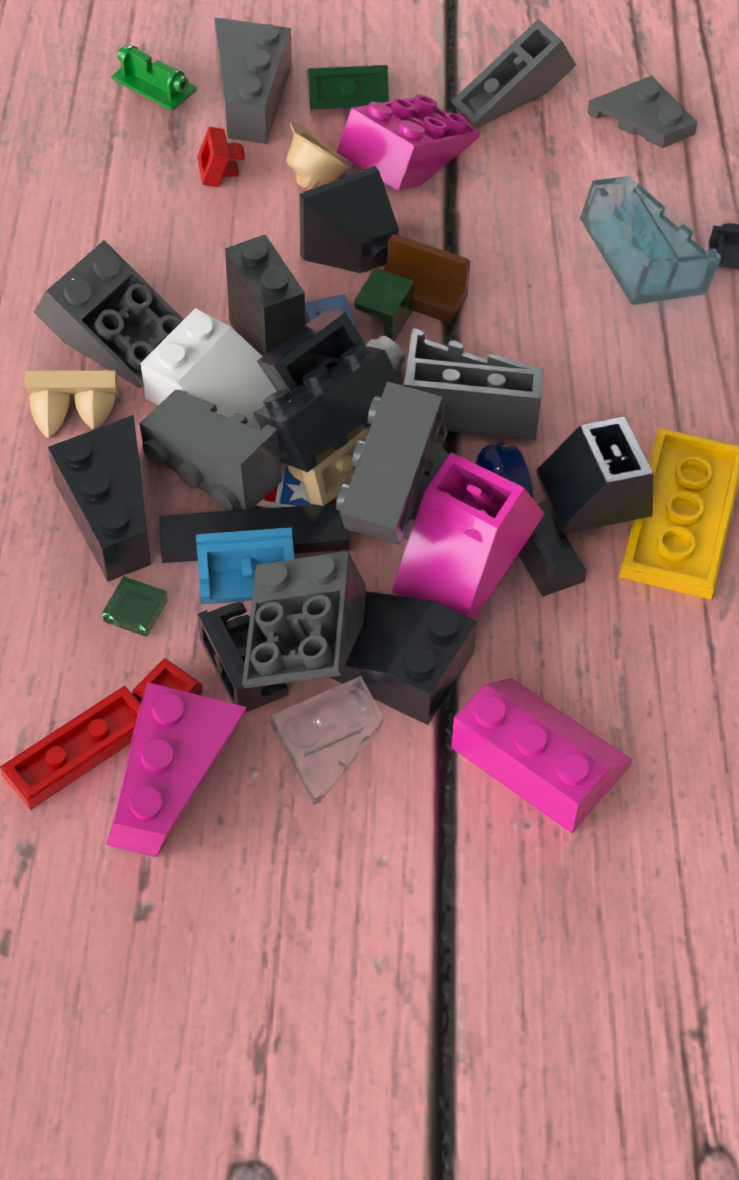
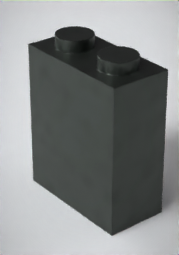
M266 234L225 248L229 322L234 330L262 356L305 326V292Z

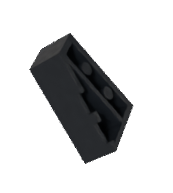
M366 344L355 346L341 355L342 362L329 369L327 366L317 368L302 378L304 384L290 392L288 389L279 390L263 400L265 406L253 412L261 430L266 425L278 429L280 460L282 463L308 473L318 465L314 458L315 455L330 444L334 450H339L348 443L345 434L362 424L364 428L372 425L368 423V413L373 398L375 396L382 397L387 381L401 385L384 349L367 347Z

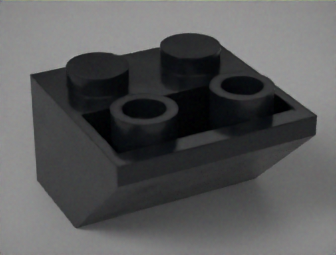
M625 416L580 425L537 469V478L562 535L653 516V471Z

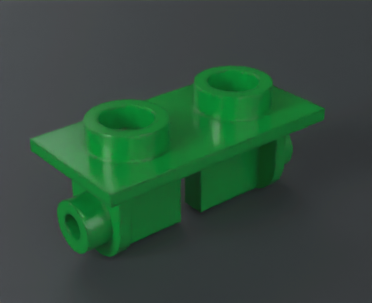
M134 45L122 46L119 49L117 59L121 61V68L111 76V79L170 111L176 109L197 91L196 86L188 83V78L185 77L183 71L174 69L158 60L152 64L151 56L139 51Z

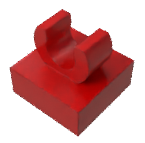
M209 126L197 155L202 185L218 187L223 175L227 177L238 176L237 161H233V159L244 161L245 153L243 145L235 142L227 143L224 129Z

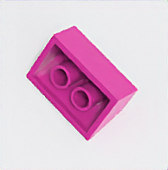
M513 678L485 684L454 717L451 744L453 750L571 833L583 822L632 763V759Z

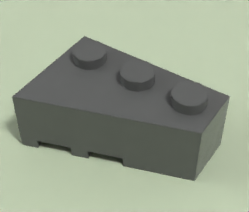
M214 17L216 56L227 138L266 144L292 66L291 28Z
M412 328L404 386L443 397L447 431L536 440L543 369L490 353L487 359L464 352V344L451 340L448 346L426 340L424 331Z
M387 381L382 397L375 396L371 403L368 423L372 425L367 439H359L352 458V466L356 467L351 483L344 482L341 486L336 502V510L340 511L345 529L400 545L419 501V494L417 492L423 475L429 476L434 466V461L429 460L435 441L443 443L448 432L443 397Z
M177 389L139 423L143 442L142 448L146 456L155 464H165L177 472L182 481L192 488L198 486L210 494L215 502L226 511L258 509L260 506L256 505L282 482L278 429L266 425L262 430H258L246 425L248 423L246 416L235 413L231 418L217 414L215 412L218 409L215 404Z

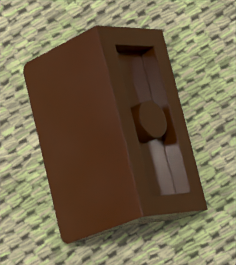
M396 234L391 235L388 240L387 264L383 271L414 281L413 311L452 324L468 296L470 260Z

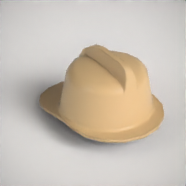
M290 122L294 137L286 156V162L296 172V182L308 190L315 184L322 186L337 180L346 169L352 170L346 164L344 158L336 153L337 150L326 140L302 124Z

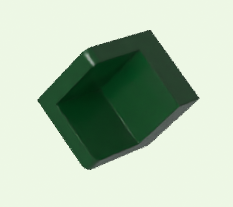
M374 268L355 298L354 308L385 319L384 336L395 341L413 311L414 281Z

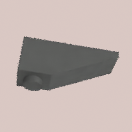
M538 19L465 87L451 103L478 128L548 93L576 64L563 41Z

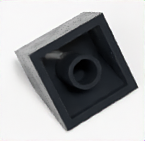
M327 309L260 358L257 363L276 391L288 389L290 392L304 384L302 378L306 374L323 366H327L328 369L343 361L341 355L355 346L365 344L346 312Z

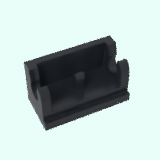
M235 602L210 612L205 610L198 613L200 641L232 703L247 707L246 713L288 696V687L286 683L251 688L243 687L242 679L250 616L249 614L240 616L247 612L242 602ZM239 616L234 618L233 620L228 621L232 617Z

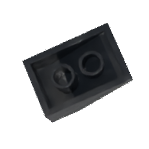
M366 591L363 627L341 675L329 678L429 725L474 654L477 621L432 600Z

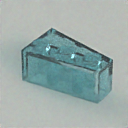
M630 176L592 180L580 220L632 305L704 295L707 293L721 259V256L715 250L710 249L706 252L691 239L693 231L685 224L677 227L664 215L666 207Z

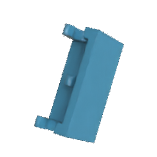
M292 527L196 534L201 605L252 601L256 565L294 559Z

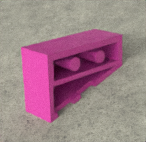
M147 683L139 707L106 845L157 857L204 780L212 771L223 750L236 733L247 707Z

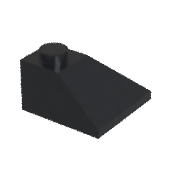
M376 166L299 194L300 255L304 261L357 273H363L387 264L388 240L392 234L399 235V228L380 171Z

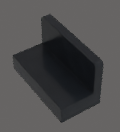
M545 501L538 503V506L545 513L518 553L542 597L585 582L587 572L565 534L562 535L556 519Z

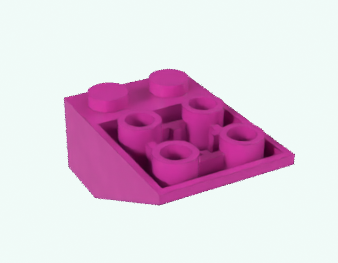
M415 95L414 98L408 99L394 98L393 101L371 102L369 105L351 108L336 153L364 170L376 166L380 171L383 182L399 191L424 184L479 138L480 132L468 125L469 121L463 116L447 113L438 108V103L428 96Z
M451 452L424 492L392 592L398 596L435 601L475 620L545 513L524 487Z

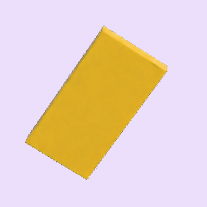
M658 428L649 460V465L653 471V516L633 520L619 578L712 600L739 485V446Z

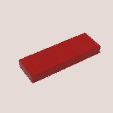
M124 685L1 765L2 776L26 806L32 810L131 744L141 703Z

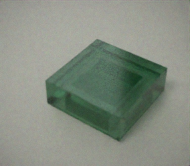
M123 576L102 612L103 621L147 637L168 601L167 591Z

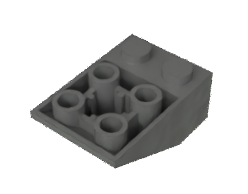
M105 240L46 290L34 310V313L65 344L105 368L115 370L117 375L139 388L143 386L141 362L184 320Z
M349 551L256 565L242 679L244 688L341 675L364 624L366 584Z

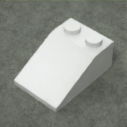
M196 308L141 362L145 399L159 405L177 389L215 404L218 409L215 412L228 418H231L235 413L246 416L248 420L246 425L261 430L253 412L264 407L263 400L277 391L257 363L263 356L233 328Z

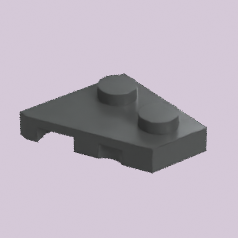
M652 75L589 100L587 113L591 117L598 119L602 113L619 120V129L630 134L640 135L646 141L661 148L695 135L697 121Z

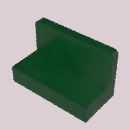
M388 65L308 68L306 72L310 110L347 109L369 105L371 102H389Z

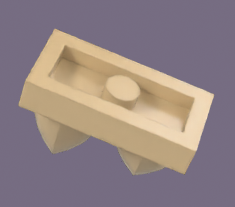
M25 370L24 389L30 399L33 418L46 438H51L62 425L68 412L70 401H75L80 417L91 429H97L108 418L113 409L114 401H120V383L115 370Z
M362 424L345 434L348 443L339 450H334L330 444L314 456L318 465L308 473L287 465L289 472L296 479L305 483L310 503L324 506L338 496L344 482L351 483L356 467L352 466L355 447L359 439H367L371 426L364 428Z

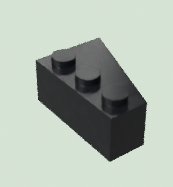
M134 415L49 446L48 452L54 482L107 582L151 565Z

